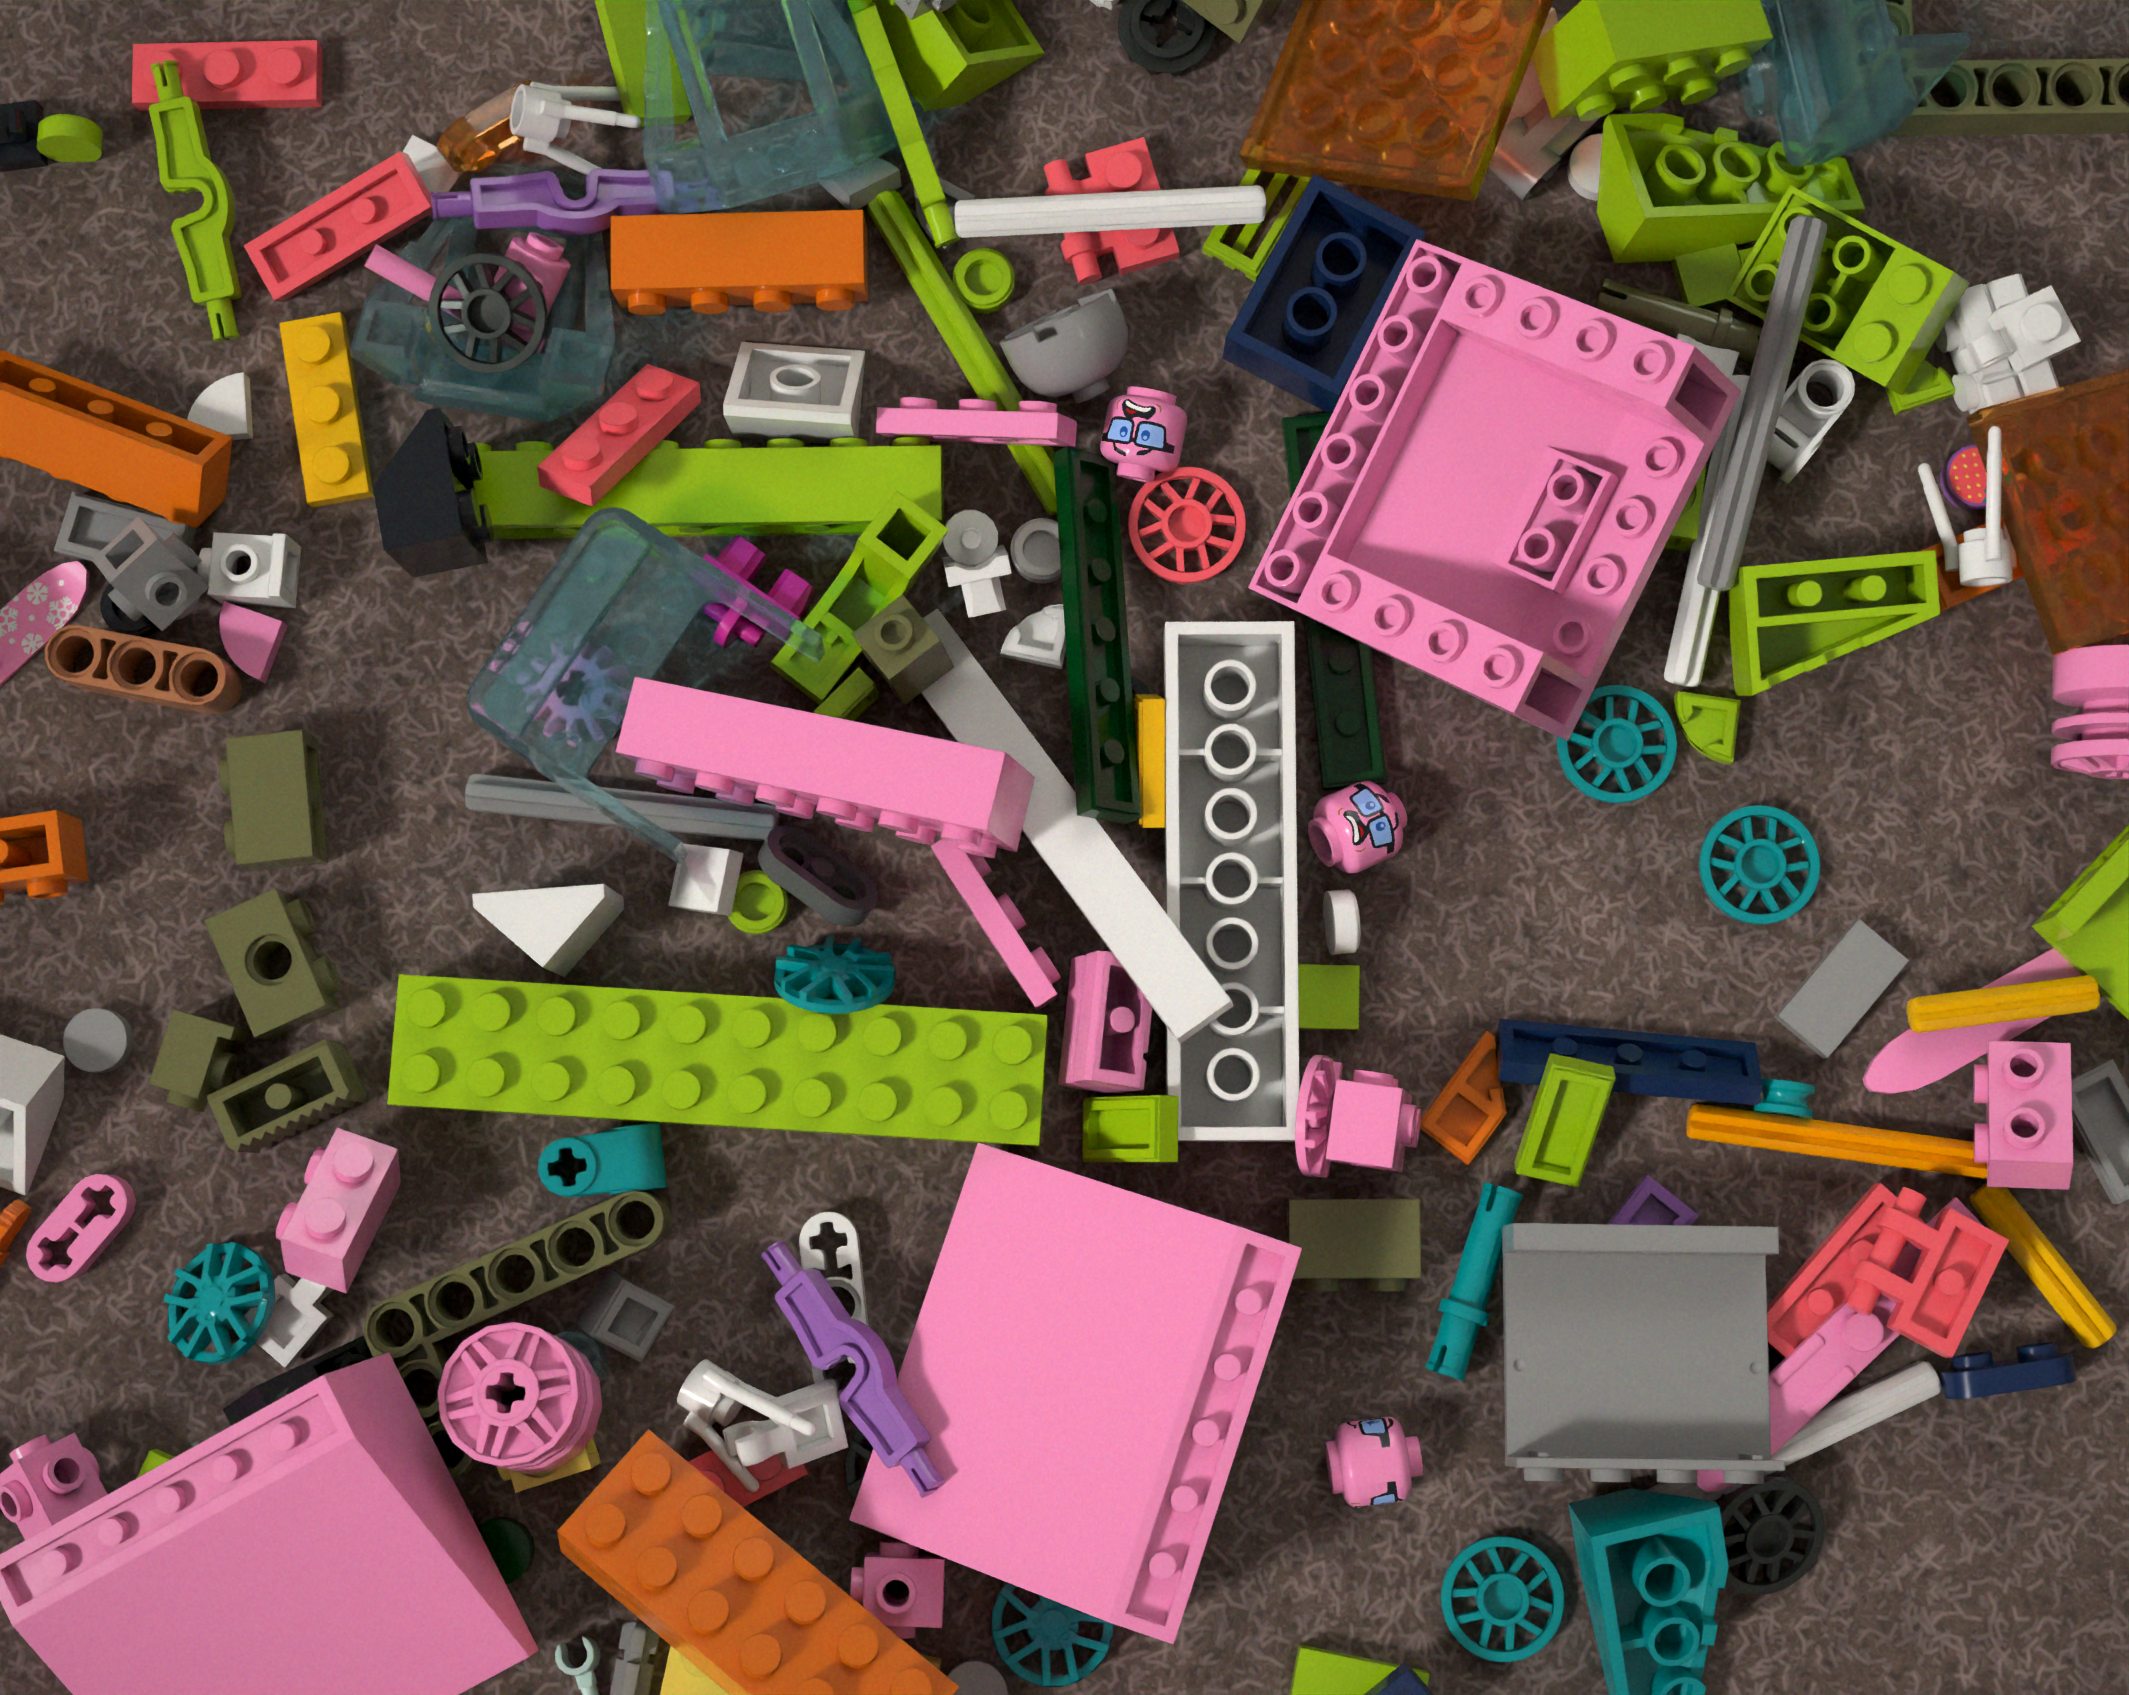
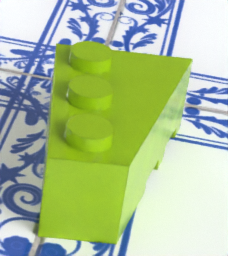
M1936 550L1739 567L1734 586L1727 590L1735 696H1753L1782 681L1816 669L1833 659L1861 647L1869 646L1940 615Z

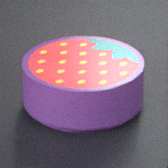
M1969 445L1963 447L1945 462L1940 474V485L1945 497L1954 506L1967 511H1978L1986 508L1988 446ZM2003 457L2001 496L2006 491L2009 482V470Z

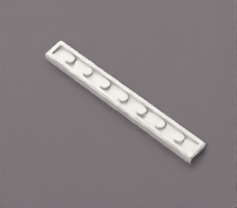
M937 608L923 619L943 643L954 668L925 689L921 695L956 742L1006 752L1035 777L1022 829L1023 833L1178 1043H1183L1233 1007L1232 1000L1097 820L1077 815L1076 792Z

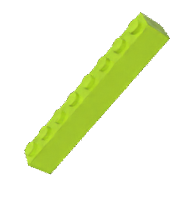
M844 437L832 439L830 447H805V443L801 440L778 438L767 441V448H742V443L736 440L713 439L704 442V448L679 449L677 442L662 440L593 507L540 487L537 466L554 451L552 444L527 441L517 443L516 451H491L490 445L475 442L483 469V480L474 482L478 504H486L493 525L494 539L862 534L896 490L900 491L944 525V458L941 445L930 446V440L922 437L896 438L892 441V446H867V441L864 439Z

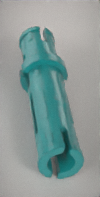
M1486 1182L1482 1186L1483 1190L1448 1299L1441 1298L1437 1311L1442 1312L1443 1315L1428 1362H1426L1424 1367L1430 1371L1463 1382L1466 1379L1465 1374L1480 1327H1487L1491 1314L1486 1313V1308L1503 1258L1502 1226L1514 1223L1520 1202H1522L1524 1195L1501 1186L1496 1188L1494 1184Z

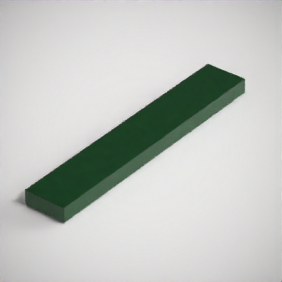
M1332 413L1282 418L1281 425L1290 500ZM1303 615L1322 790L1342 789L1362 781H1371L1377 785L1386 784L1387 776L1372 648Z
M1066 446L1055 452L1053 458L1077 815L1128 824L1141 819L1116 463L1107 460L1101 455Z

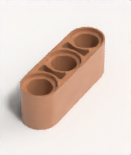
M68 625L58 629L49 638L45 647V661L49 670L56 677L89 692L208 715L222 714L229 711L238 703L242 694V679L234 666L218 655L201 648L82 625ZM92 645L94 658L91 665L85 670L76 673L73 667L76 653L81 648ZM154 657L156 670L153 677L147 682L137 685L134 679L137 665L145 658ZM216 668L218 682L215 689L205 696L198 697L195 691L198 677L204 671Z

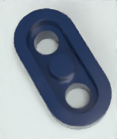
M2056 1342L2017 1346L2018 1358L1993 1362L1992 1352L1989 1351L1955 1355L1952 1358L1953 1368L1940 1372L1944 1395L1946 1399H1966L2072 1383L2077 1381L2072 1353H2058Z

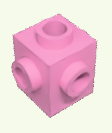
M75 1432L53 1443L44 1434L21 1445L9 1453L13 1464L0 1473V1508L11 1522L17 1524L25 1540L108 1495L100 1481V1468L96 1458L88 1449L82 1447Z
M901 1540L880 1541L879 1552L867 1551L864 1567H852L850 1597L901 1639L915 1638L916 1627L942 1628L945 1558L934 1553H919V1547ZM892 1580L903 1581L909 1588V1594L903 1598H895L888 1593L886 1584Z

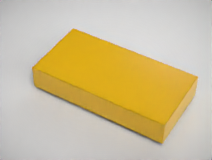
M1134 694L1133 710L1141 819L1135 822L1142 828H1165V699L1157 694Z

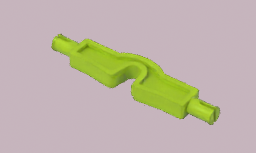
M847 0L907 170L934 238L935 247L941 248L959 241L960 237L955 230L943 189L876 5L873 0Z
M166 60L162 61L163 65L156 62L150 67L153 71L160 102L151 104L149 106V113L156 139L160 182L163 188L171 194L202 192L204 197L202 207L198 211L175 219L172 223L171 231L185 267L192 300L194 303L207 307L213 342L227 341V338L231 340L238 339L240 334L237 330L231 303L232 300L239 299L242 295L229 240L235 223L233 192L223 171L211 160L199 105L190 97L184 96L178 71V62Z

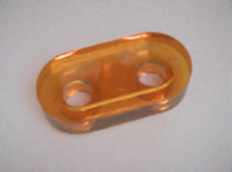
M532 80L524 81L511 87L463 115L445 130L438 141L437 151L455 172L468 170L473 173L480 172L490 166L497 159L501 151L518 141L524 143L525 137L511 133L510 114L517 88L521 84L530 86Z

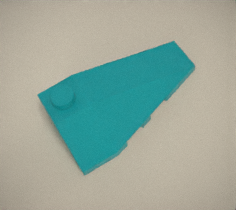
M1632 1488L1568 1503L1579 1570L1608 1694L1705 1695L1706 1686L1702 1682L1708 1646H1714L1718 1625L1714 1621L1719 1588H1725L1729 1569L1718 1504L1710 1500Z

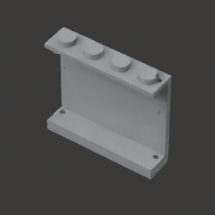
M1512 1223L1502 1226L1505 1466L1524 1468L1525 1481H1564V1468L1590 1469V1479L1593 1482H1631V1469H1657V1482L1698 1483L1697 1470H1723V1483L1764 1484V1471H1785V1461L1771 1459L1766 1255L1779 1254L1778 1227Z

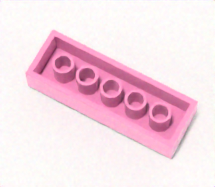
M640 677L634 678L615 751L636 763L634 773L657 780L656 785L666 789L694 794L696 786L716 792L715 797L720 800L743 806H753L755 798L759 801L776 805L775 810L805 819H812L814 809H816L818 813L836 818V824L866 832H872L874 823L878 822V825L895 830V836L922 844L933 845L935 835L941 836L940 838L946 841L957 843L958 850L989 858H995L997 848L1017 852L1035 779L1029 771L1003 751Z

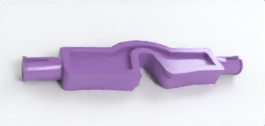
M593 169L586 176L585 197L580 200L567 198L559 184V178L551 171L507 177L473 178L470 181V191L431 192L433 220L437 218L473 216L474 226L478 229L538 226L544 230L564 235H585L605 230L611 227V216L678 214L679 206H716L717 202L714 178L710 180L676 182L674 171L671 169Z
M782 1240L774 1243L767 1248L768 1251L762 1253L761 1257L767 1262L782 1285V1288L775 1294V1300L793 1326L811 1363L821 1370L835 1368L838 1363L845 1361L848 1357L854 1360L856 1372L839 1397L840 1407L868 1439L887 1468L901 1465L919 1491L921 1498L934 1493L939 1486L945 1483V1480L940 1476L922 1449L930 1442L931 1437L897 1387L895 1366L884 1342L869 1326L850 1317L818 1269L803 1270L785 1241Z

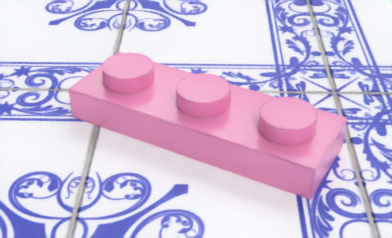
M903 397L900 398L899 408L877 407L876 433L891 439L922 437L930 440V442L1069 447H1075L1077 421L1057 413V404L1050 402L1020 401L1019 412L997 411V402L961 399L959 400V410L937 409L938 401L933 399Z
M940 839L931 845L936 858L1035 1010L1039 1011L1056 1000L1058 994L1052 984L1061 979L1060 974L1041 946L1030 952L1017 931L1027 924L1007 893L995 899L982 879L992 872L984 857L958 850L957 843Z

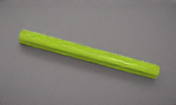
M886 190L879 193L875 199L867 204V211L980 400L997 402V411L1019 412V402L1023 401L1022 397L967 305L957 295L952 280L900 193L896 190ZM1007 445L1046 512L1050 515L1057 514L1053 458L1055 452L1052 447Z

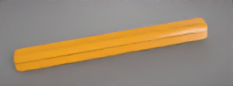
M1704 1104L1690 1106L1687 1115L1686 1131L1687 1136L1691 1139L1987 1179V1163H1974L1973 1141Z

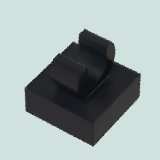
M36 100L0 104V172L48 166L47 157L37 149L38 124L44 119L43 107Z

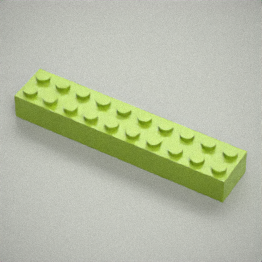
M399 974L387 1104L431 1109L1040 1147L1049 1019L1048 1015L883 1004L857 1012L831 1014L805 1010L792 1005L783 998Z

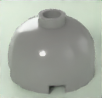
M1112 287L1077 299L1079 304L1069 306L1058 312L1055 309L1005 336V340L999 342L1011 368L1024 385L1034 393L1050 398L1072 394L1076 403L1089 400L1110 388L1106 377L1122 364L1128 350V327L1123 310Z

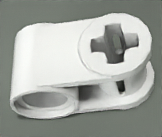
M1821 359L1812 362L1784 392L1767 461L1781 471L1780 479L1786 484L1796 476L1824 441L1822 437L1847 408L1854 396L1855 382L1852 373L1845 365L1835 360ZM1820 382L1826 385L1832 393L1833 405L1822 407L1814 404L1808 398L1806 392L1807 383Z

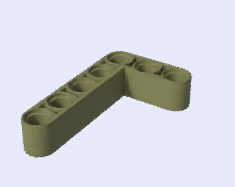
M1840 0L1844 108L1848 122L1855 130L1862 134L1870 136L2110 134L2129 132V103L2123 100L2118 88L2129 91V58L1915 61L1912 0ZM1865 32H1875L1883 36L1888 43V48H1880L1871 44L1866 38ZM2055 89L2069 92L2075 99L2076 106L2063 103L2057 96ZM1937 90L1945 93L1952 101L1953 107H1942L1937 104L1931 97L1930 91ZM1993 90H2002L2009 94L2013 99L2015 107L2004 106L1999 103L1994 96ZM1868 91H1877L1884 94L1890 101L1891 108H1881L1873 104L1868 96Z
M630 1191L622 1193L390 1297L371 1309L366 1317L364 1326L365 1338L373 1357L388 1352L390 1353L436 1446L438 1438L446 1430L440 1420L438 1397L431 1405L423 1404L414 1395L412 1384L414 1377L421 1369L433 1373L440 1384L445 1364L451 1357L445 1340L656 1246L665 1239L670 1231L672 1222L670 1208L662 1197L653 1192ZM638 1201L647 1204L653 1211L655 1218L653 1229L642 1239L630 1235L624 1224L625 1212L629 1206ZM577 1228H582L589 1232L595 1245L593 1256L584 1265H577L572 1262L565 1251L567 1237ZM517 1255H522L529 1259L535 1272L533 1283L524 1292L512 1288L506 1277L507 1265ZM457 1282H462L469 1286L475 1300L471 1313L464 1319L452 1314L447 1305L448 1292ZM397 1309L407 1312L414 1323L413 1336L405 1345H400L393 1341L388 1333V1320ZM464 1453V1457L458 1465L445 1462L452 1478L468 1473L480 1463V1461L474 1460L466 1453Z

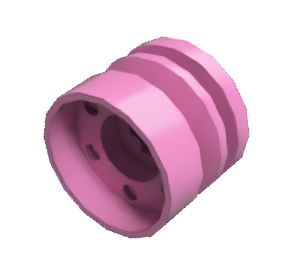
M2101 645L2059 652L2053 657L2052 698L2057 703L2081 708L2082 714L2060 718L2052 723L2051 733L2053 735L2071 740L2072 742L2058 744L2051 748V765L2056 769L2084 773L2095 778L2129 780V645Z
M517 1322L487 1326L462 1341L446 1362L438 1388L440 1420L452 1442L474 1460L524 1474L553 1471L577 1457L595 1434L602 1410L600 1380L588 1358L567 1341L541 1328ZM516 1385L525 1388L524 1400L514 1401L511 1406L502 1403L503 1392L513 1391Z

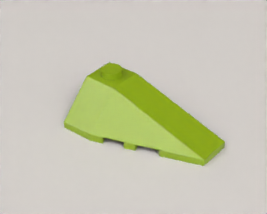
M1667 113L1609 114L1604 121L1597 215L1614 263L1671 261L1676 256L1732 243L1740 245L1757 241L1789 185L1852 218L1860 217L1865 210L1846 158L1779 141L1770 148L1738 141V131L1718 127L1714 134L1684 127L1683 117Z

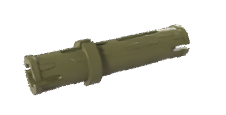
M1607 277L1604 278L1598 294L1597 304H1595L1597 309L1667 336L1676 338L1678 334H1682L1708 346L1739 352L1737 359L1751 364L1754 362L1763 328L1732 318L1733 311L1725 308H1720L1718 313L1614 282Z

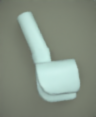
M582 1636L583 1644L587 1650V1659L579 1668L574 1667L570 1663L566 1644L560 1643L555 1651V1661L558 1668L566 1674L575 1675L582 1695H599L594 1673L600 1661V1649L597 1643L590 1637Z

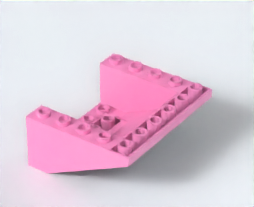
M1416 239L1248 588L1568 741L1731 414L1741 390L1699 349L1691 344Z
M978 1143L897 1377V1387L931 1437L930 1442L922 1449L940 1476L944 1478L945 1483L939 1486L934 1493L921 1498L919 1491L903 1467L899 1465L887 1468L873 1449L849 1520L1109 1623L1174 1644L1302 1248L1215 1218Z
M389 1352L318 1377L0 1554V1601L12 1626L73 1695H459L539 1651Z

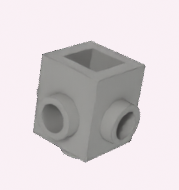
M140 516L133 520L92 558L98 569L114 587L108 594L111 600L133 621L137 622L145 615L161 631L165 630L174 620H180L190 614L197 606L200 596L210 588L194 569L202 561L200 557L175 533L165 541Z

